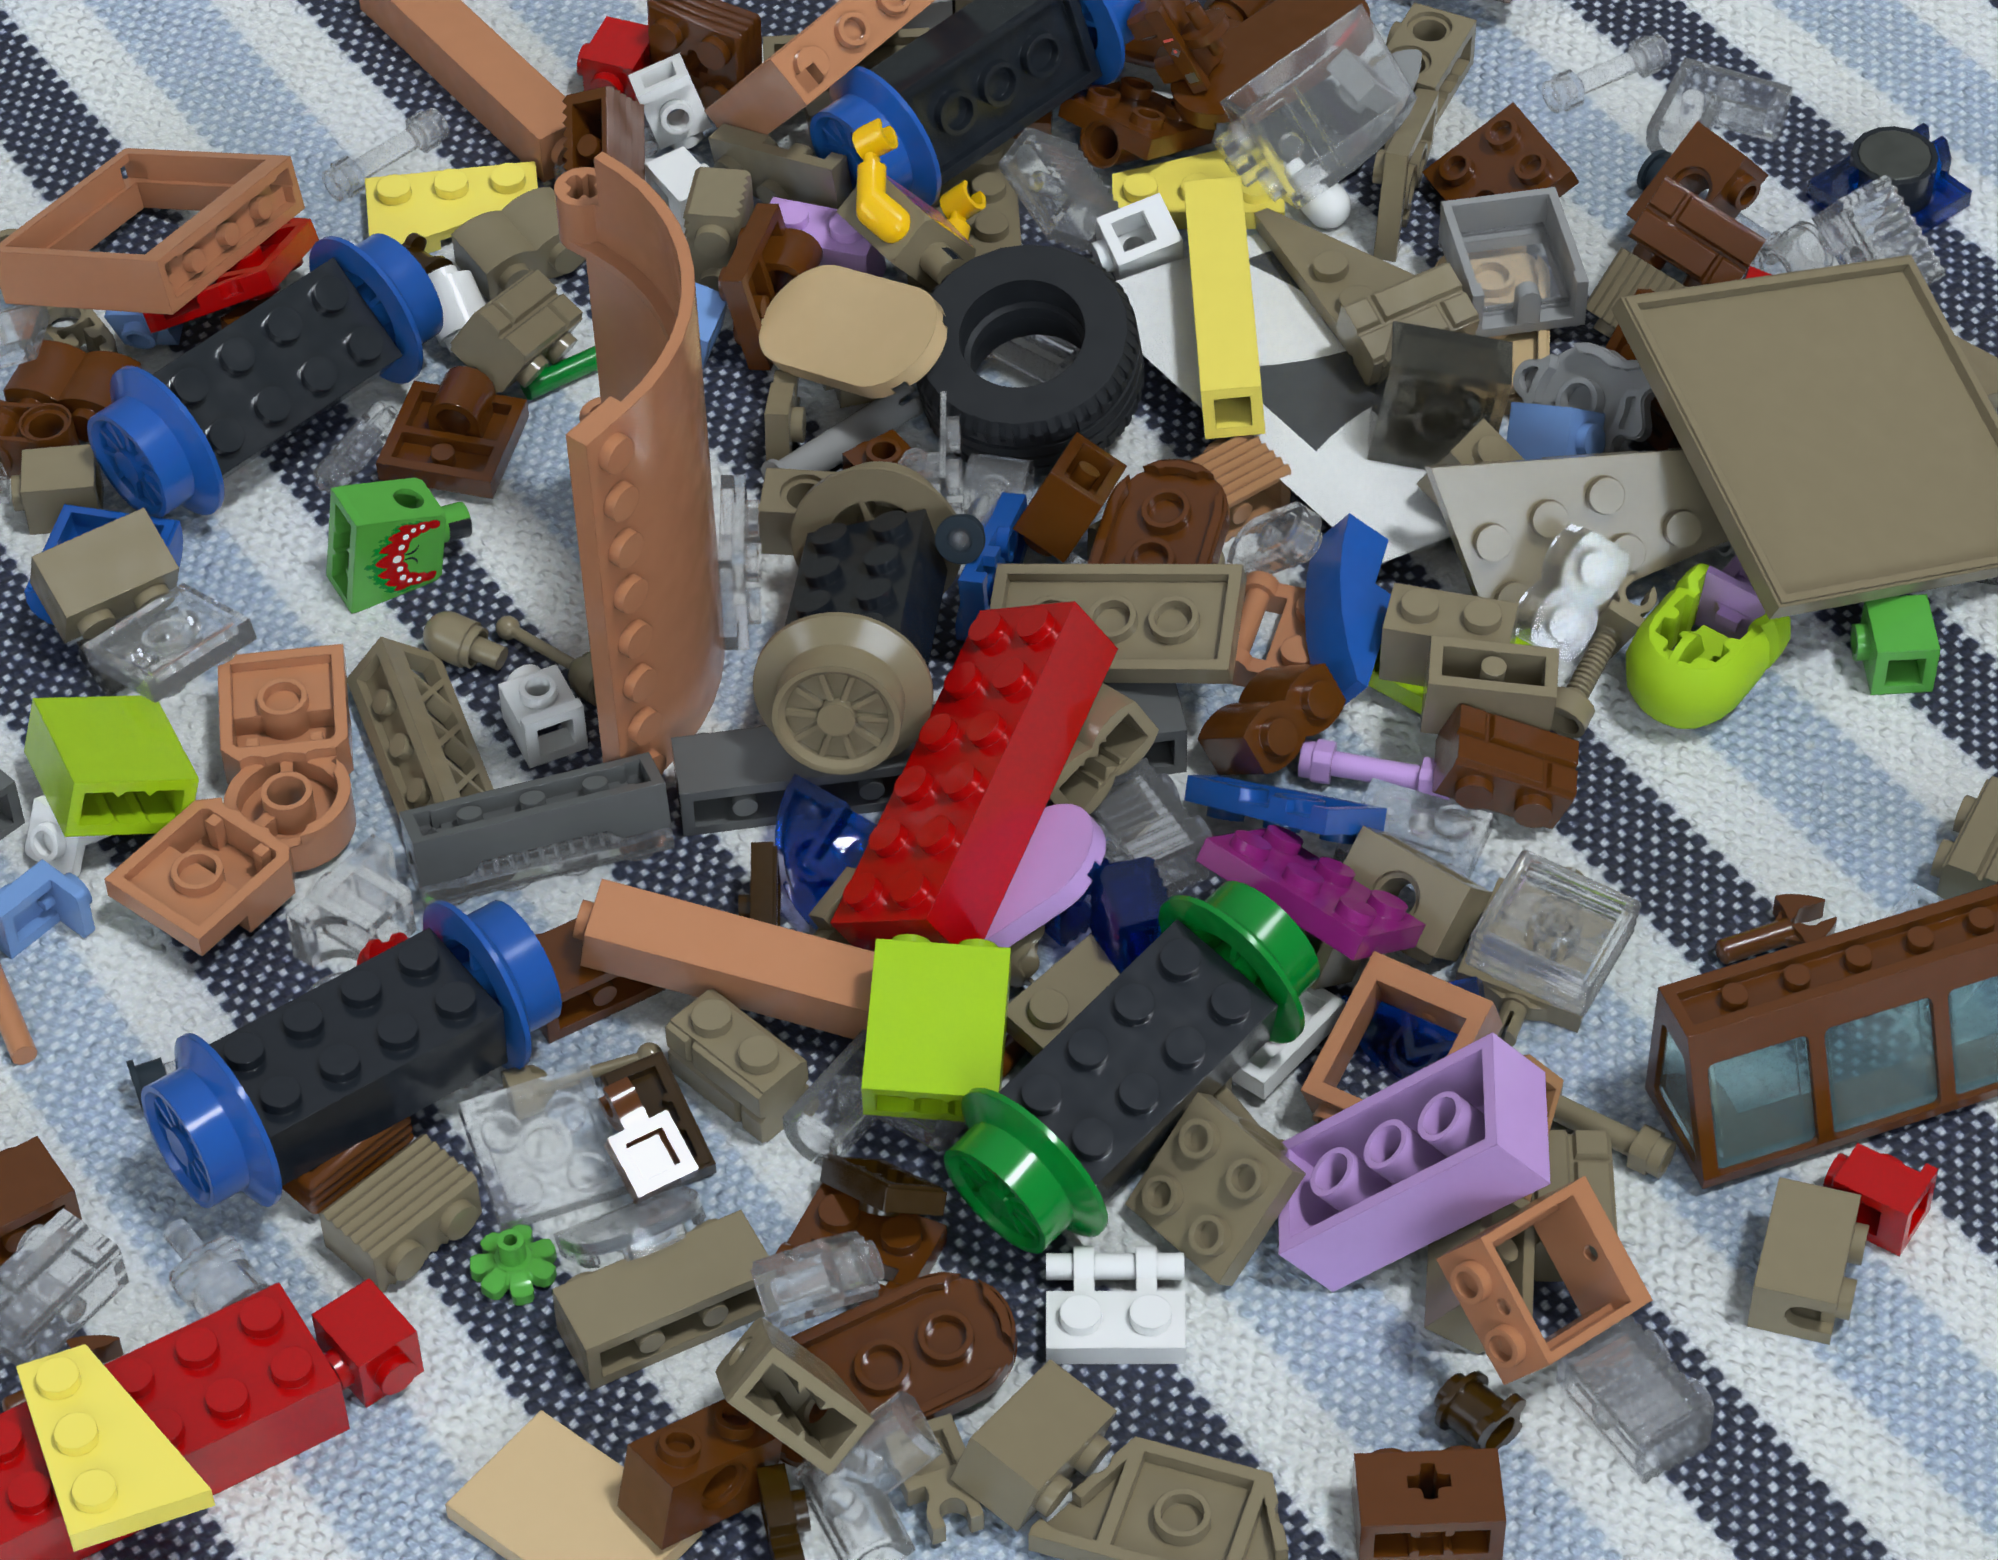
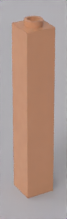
M359 0L360 9L522 162L535 161L537 176L543 182L567 171L563 167L567 162V159L563 157L567 151L563 146L567 140L563 135L567 129L563 124L567 116L562 113L567 107L562 102L565 96L461 0Z
M606 879L601 880L595 902L583 899L573 932V938L583 941L580 966L699 997L707 990L714 989L739 1009L866 1043L874 961L873 951Z

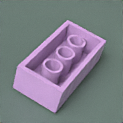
M1492 1032L1283 1141L1282 1143L1288 1149L1285 1156L1303 1170L1306 1175L1279 1214V1255L1334 1292L1551 1184L1545 1072Z

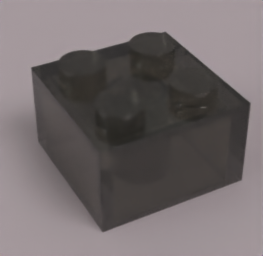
M1393 321L1369 417L1367 460L1426 470L1425 466L1435 465L1483 418L1499 433L1512 386L1513 342Z

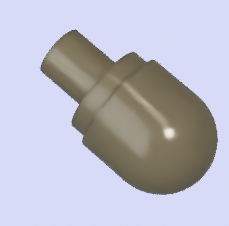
M452 611L439 612L432 616L424 627L423 641L427 650L443 661L459 668L467 667L471 669L479 662L498 671L503 667L507 659V647L488 640V630L482 627L480 622Z

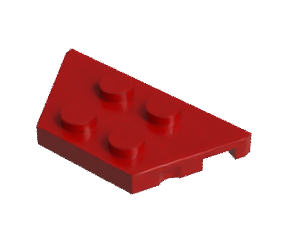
M292 218L173 315L143 313L150 332H159L246 300L257 301L277 293L281 289L280 283L291 271L303 264L302 258L319 240L312 220Z

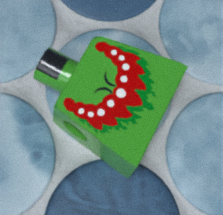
M415 477L331 488L326 576L351 614L435 582L442 575L444 543L467 538L472 534V521L469 511L461 501L440 506L424 481Z

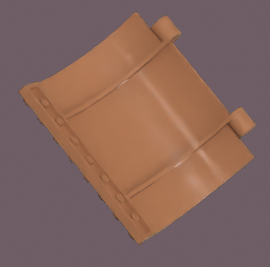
M602 151L594 158L595 168L579 167L568 170L561 174L554 184L560 241L567 249L586 259L600 397L590 400L582 407L579 414L580 423L568 432L566 437L603 763L649 752L662 776L665 769L673 762L671 738L695 735L703 725L714 704L722 680L725 661V629L695 271L687 239L680 223L667 203L644 179L629 167Z

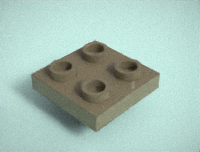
M1197 1092L1125 1205L1181 1253H1184L1189 1260L1217 1284L1233 1286L1306 1173L1285 1156L1288 1149L1269 1131L1248 1119L1236 1116L1212 1095Z

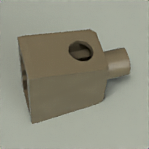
M762 1317L753 1322L720 1362L715 1371L727 1403L828 1476H830L875 1421L829 1365ZM815 1403L820 1410L828 1408L820 1420L810 1423L809 1415Z

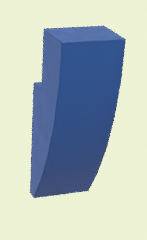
M1350 513L1314 542L1307 571L1304 603L1306 643L1310 664H1326L1346 699L1344 705L1368 687L1381 645L1382 627L1391 596L1389 592L1375 584L1389 539Z

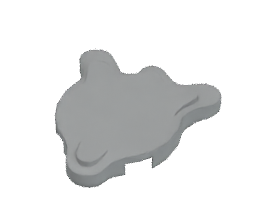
M1590 342L1574 343V348L1568 349L1558 356L1550 354L1542 359L1525 360L1515 370L1513 386L1524 403L1572 407L1605 413L1603 428L1605 432V447L1603 453L1620 452L1622 443L1627 439L1643 442L1652 433L1650 407L1655 395L1637 360H1626L1616 351Z

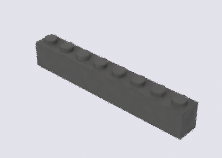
M1104 683L1134 700L1159 729L1156 739L1147 754L1133 768L1116 776L1114 781L1187 772V726L1176 683ZM767 725L671 738L674 775L683 836L884 811L894 791L895 782L902 774L919 737L903 752L881 762L877 766L863 772L846 775L824 773L801 764L786 752Z

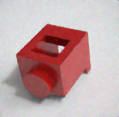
M1857 1143L1849 1156L1839 1153L1835 1157L1826 1174L1823 1187L1860 1194L1861 1200L1856 1222L1870 1225L1867 1241L1900 1257L1930 1211L1939 1168L1926 1163L1919 1172L1906 1166L1892 1155L1879 1153Z

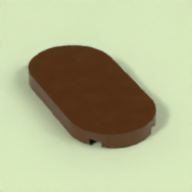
M1365 0L1274 1L1227 31L1221 37L1227 48L1223 52L1224 56L1221 62L1209 74L1211 85L1208 90L1193 94L1186 81L1171 83V92L1176 112L1187 123L1202 129L1217 130L1216 123L1230 122L1231 129L1246 127L1262 120L1333 74L1334 71L1329 65L1343 48L1356 56L1363 53L1371 39L1370 30L1372 26L1368 4Z
M1182 459L1158 460L1143 466L1144 472L1137 474L1132 479H1130V475H1127L1115 486L1108 498L1087 563L1218 564L1230 524V508L1222 485L1214 479V475L1204 466Z
M937 1272L914 1279L791 1336L793 1340L829 1365L875 1420L836 1468L850 1464L884 1448L885 1433L949 1413L954 1415L991 1396L1009 1376L1015 1363L1018 1345L1014 1317L1003 1296L993 1286L979 1279L977 1283L971 1279L961 1278L959 1273ZM815 1403L810 1411V1423L820 1420L828 1408L820 1410ZM784 1443L782 1444L780 1461L796 1468L820 1471L819 1468Z

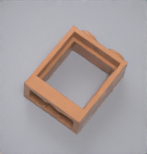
M1373 951L1301 1088L1309 1108L1314 1113L1312 1119L1318 1124L1363 1100L1336 1087L1381 1001L1458 1034L1448 1055L1492 1032L1498 1036L1503 1024L1494 1002Z
M1586 1176L1537 1198L1436 1258L1453 1293L1457 1297L1504 1385L1553 1364L1652 1301L1648 1290ZM1532 1225L1582 1315L1545 1339L1495 1249ZM1590 1246L1595 1248L1598 1257L1592 1254Z

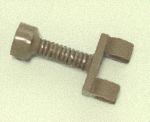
M1629 575L1622 579L1612 590L1610 598L1602 600L1589 613L1587 625L1582 629L1577 638L1588 645V648L1567 687H1557V700L1551 725L1552 731L1570 738H1579L1584 735L1595 713L1594 705L1588 698L1609 659L1636 634L1640 625L1645 620L1643 617L1655 606L1657 592L1654 586L1645 594L1640 603L1641 606L1634 605L1626 596V588L1632 583L1636 575Z

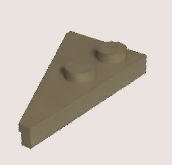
M1269 208L1254 213L1257 232L1344 348L1345 346L1337 334L1336 328L1341 306L1414 276V274Z

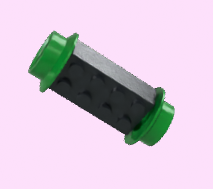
M1227 881L1218 887L1205 901L1186 895H1175L1167 899L1159 910L1158 918L1162 934L999 1092L986 1088H973L962 1098L961 1110L968 1131L944 1154V1165L949 1178L962 1198L1002 1238L1026 1252L1039 1254L1064 1230L1083 1237H1096L1100 1235L1108 1224L1105 1202L1164 1145L1197 1092L1213 1096L1267 1041L1290 1043L1303 1032L1305 1016L1299 997L1319 978V961L1311 943L1300 927L1279 905L1262 892L1238 881Z

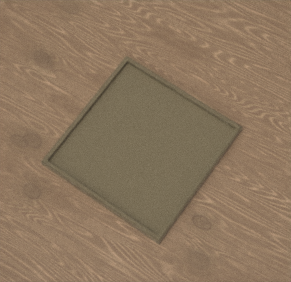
M1912 255L1623 296L1613 306L1611 310L1769 620L1998 577V414Z

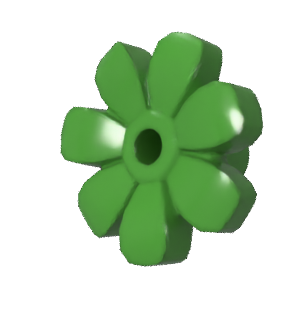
M524 1224L514 1225L512 1229H506L500 1234L492 1232L486 1235L480 1242L483 1254H476L470 1258L471 1278L476 1282H481V1293L492 1300H500L509 1290L513 1304L516 1306L529 1304L535 1299L533 1284L537 1287L546 1288L553 1284L557 1276L556 1266L553 1264L557 1259V1255L550 1239H541L533 1242L532 1229Z

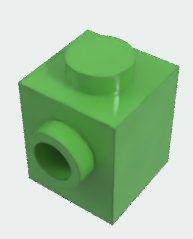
M1927 594L1894 596L1864 602L1861 623L1852 624L1850 642L1853 660L1863 661L1870 695L1933 692L1941 649Z

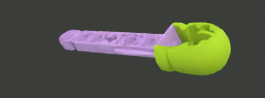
M1737 555L1734 556L1722 571L1710 565L1699 563L1686 572L1678 581L1674 590L1661 600L1637 630L1626 651L1627 687L1639 707L1662 724L1678 729H1696L1722 719L1735 709L1760 680L1765 670L1770 668L1783 653L1791 639V619L1789 616L1769 620ZM1694 624L1700 627L1696 631H1691Z

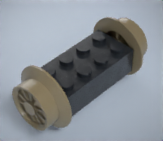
M874 461L858 464L831 474L819 481L805 494L796 509L792 521L791 547L799 570L785 626L769 639L758 657L753 676V694L761 718L777 737L786 752L801 764L820 772L846 775L863 772L877 766L881 762L900 754L912 745L919 737L922 726L931 715L934 690L931 674L928 669L942 596L955 580L961 564L951 563L941 556L935 544V534L941 522L949 516L956 515L948 501L928 480L906 466L892 462Z

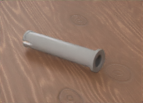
M903 382L893 388L896 394L875 399L780 460L769 459L765 461L761 467L763 479L766 468L814 471L832 470L843 463L842 453L891 429L895 430L912 418L923 414L924 410L919 395L908 403L900 405L906 399L905 397L917 389L913 385L909 386L906 382Z

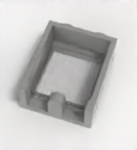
M1555 187L1441 201L1438 245L1443 250L1446 262L1450 263L1461 282L1463 292L1467 293L1479 314L1480 321L1474 339L1585 325L1589 280Z

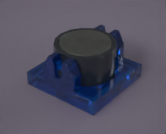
M1922 123L1913 130L1890 126L1878 127L1863 133L1854 142L1850 156L1808 181L1806 196L1889 256L1970 206L1972 190L1949 175L1952 157L1948 140L1944 136H1940L1932 142L1929 141V126Z

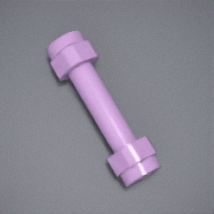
M1305 739L1301 748L1298 777L1308 778L1310 782L1330 785L1332 776L1416 790V798L1420 801L1432 803L1443 801L1449 803L1451 799L1432 792L1433 772L1436 766L1434 758L1424 757L1422 765H1415L1337 751V742L1317 739V741Z

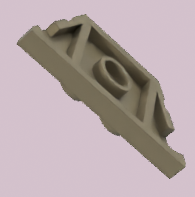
M1137 1436L1111 1457V1462L1107 1468L1101 1472L1091 1474L1072 1490V1501L1048 1522L1040 1518L1031 1526L1028 1534L1029 1551L1062 1560H1288L1289 1551L1284 1526L1280 1523L1278 1498L1271 1472Z

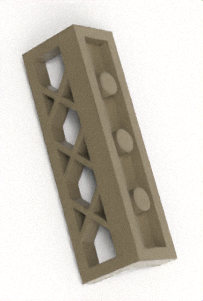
M380 637L347 677V683L399 819V812L493 790L442 659L435 656L432 652ZM412 670L423 673V674H424V677H425V679H426V682H425L424 680H422V679H421L416 673H414ZM428 711H429L432 715H434L441 723H443L444 726H442L436 719H434V718L428 713ZM445 755L448 756L454 763H456L461 768V770L458 769L452 762H450L445 757Z

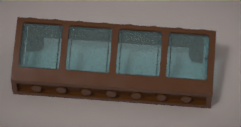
M1998 884L1658 987L1645 1090L1702 1189L1998 1096Z

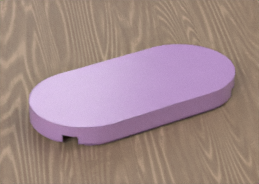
M1056 804L1045 807L984 940L991 941L998 947L1009 948L1068 909L1086 892L1088 886L1093 881L1087 874L1092 869L1094 861L1101 866L1106 851V839L1101 827L1083 808L1073 804Z

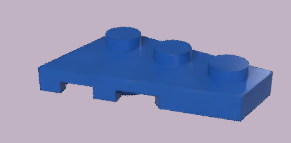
M1002 492L991 516H987L983 527L986 538L985 547L976 560L965 565L958 579L960 606L957 612L955 627L957 640L965 641L969 628L977 618L979 611L990 609L997 564H1023L1028 545L1023 540V535L1015 531L1013 527L1027 507L1026 494Z
M1188 775L1184 801L1207 806L1206 816L1211 818L1244 822L1245 816L1263 820V828H1267L1268 825H1277L1294 833H1300L1301 830L1319 834V839L1351 845L1354 844L1363 826L1384 831L1387 808L1221 775Z

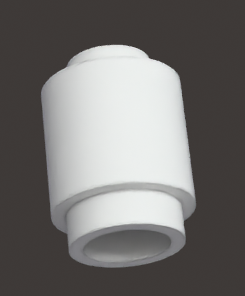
M448 265L429 273L428 276L436 289L443 310V327L441 332L436 335L440 346L448 348L451 357H457L450 350L451 341L470 317L486 304L471 271H458L455 265Z

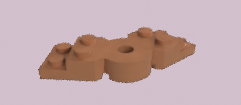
M343 644L217 656L220 751L226 781L229 784L225 792L224 803L221 797L193 801L104 879L108 896L203 956L237 925H240L249 932L256 929L295 894V872L310 870L327 863L348 845L356 827V811L349 774L354 770L352 728L348 707L346 658Z

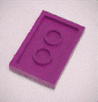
M1268 825L1267 828L1251 831L1237 830L1232 834L1207 837L1196 859L1198 863L1227 881H1238L1262 892L1279 905L1299 927L1353 961L1371 957L1373 951L1386 954L1414 948L1426 924L1406 912L1408 906L1403 900L1382 890L1368 889L1354 880L1356 874L1349 866L1332 858L1317 857L1302 847L1304 841L1299 835L1284 827Z

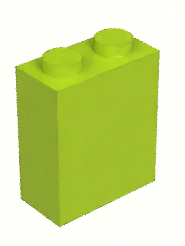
M156 695L32 698L24 753L64 837L156 834L195 801L199 778Z
M901 934L892 939H876L861 1086L863 1115L965 1122L961 1110V1102L965 1094L973 1088H986L996 1092L1001 1090L1011 980V948L998 947L995 943L984 939H967L959 944L934 943L923 936L915 934Z

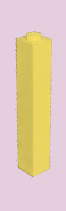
M1241 176L1183 181L1205 439L1265 434Z

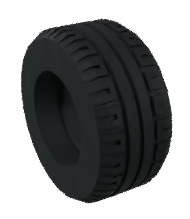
M1029 244L999 248L969 260L953 270L951 274L941 281V284L931 291L932 294L930 295L941 305L945 313L943 315V323L948 327L947 340L934 366L922 379L916 382L930 428L933 429V433L937 438L941 439V443L950 449L952 454L961 457V460L967 464H973L975 468L986 469V472L1000 474V476L1019 478L1047 476L1076 432L1105 451V448L1111 446L1115 442V438L1119 437L1125 431V427L1130 424L1132 415L1138 409V403L1142 397L1141 390L1144 387L1143 354L1133 307L1127 294L1124 293L1123 287L1115 281L1111 273L1106 272L1105 268L1096 265L1094 261L1083 257L1081 254L1070 252L1063 248ZM1029 335L1054 336L1066 340L1080 349L1076 359L1065 371L1055 378L1035 386L1019 388L1001 386L991 383L976 374L981 363L992 351L1002 344L1019 337Z

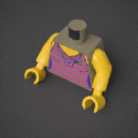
M877 118L856 129L852 135L854 147L863 159V162L857 165V186L836 212L887 260L932 291L953 270L975 257L976 248L969 242L971 228L966 220L986 207V198L981 191L969 196L967 192L968 181H962L940 197V207L948 218L946 219L939 211L887 176V166L880 162V156L898 147V138L893 127L886 126L882 128V121L880 118Z

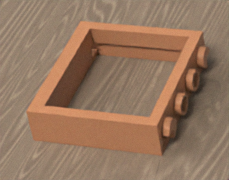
M839 0L705 109L704 112L717 128L724 123L768 135L815 100L935 0Z
M137 148L123 149L0 242V288L5 304L173 315L305 209L291 156ZM123 166L126 169L127 179H123L120 168ZM143 208L200 211L145 255L89 251Z

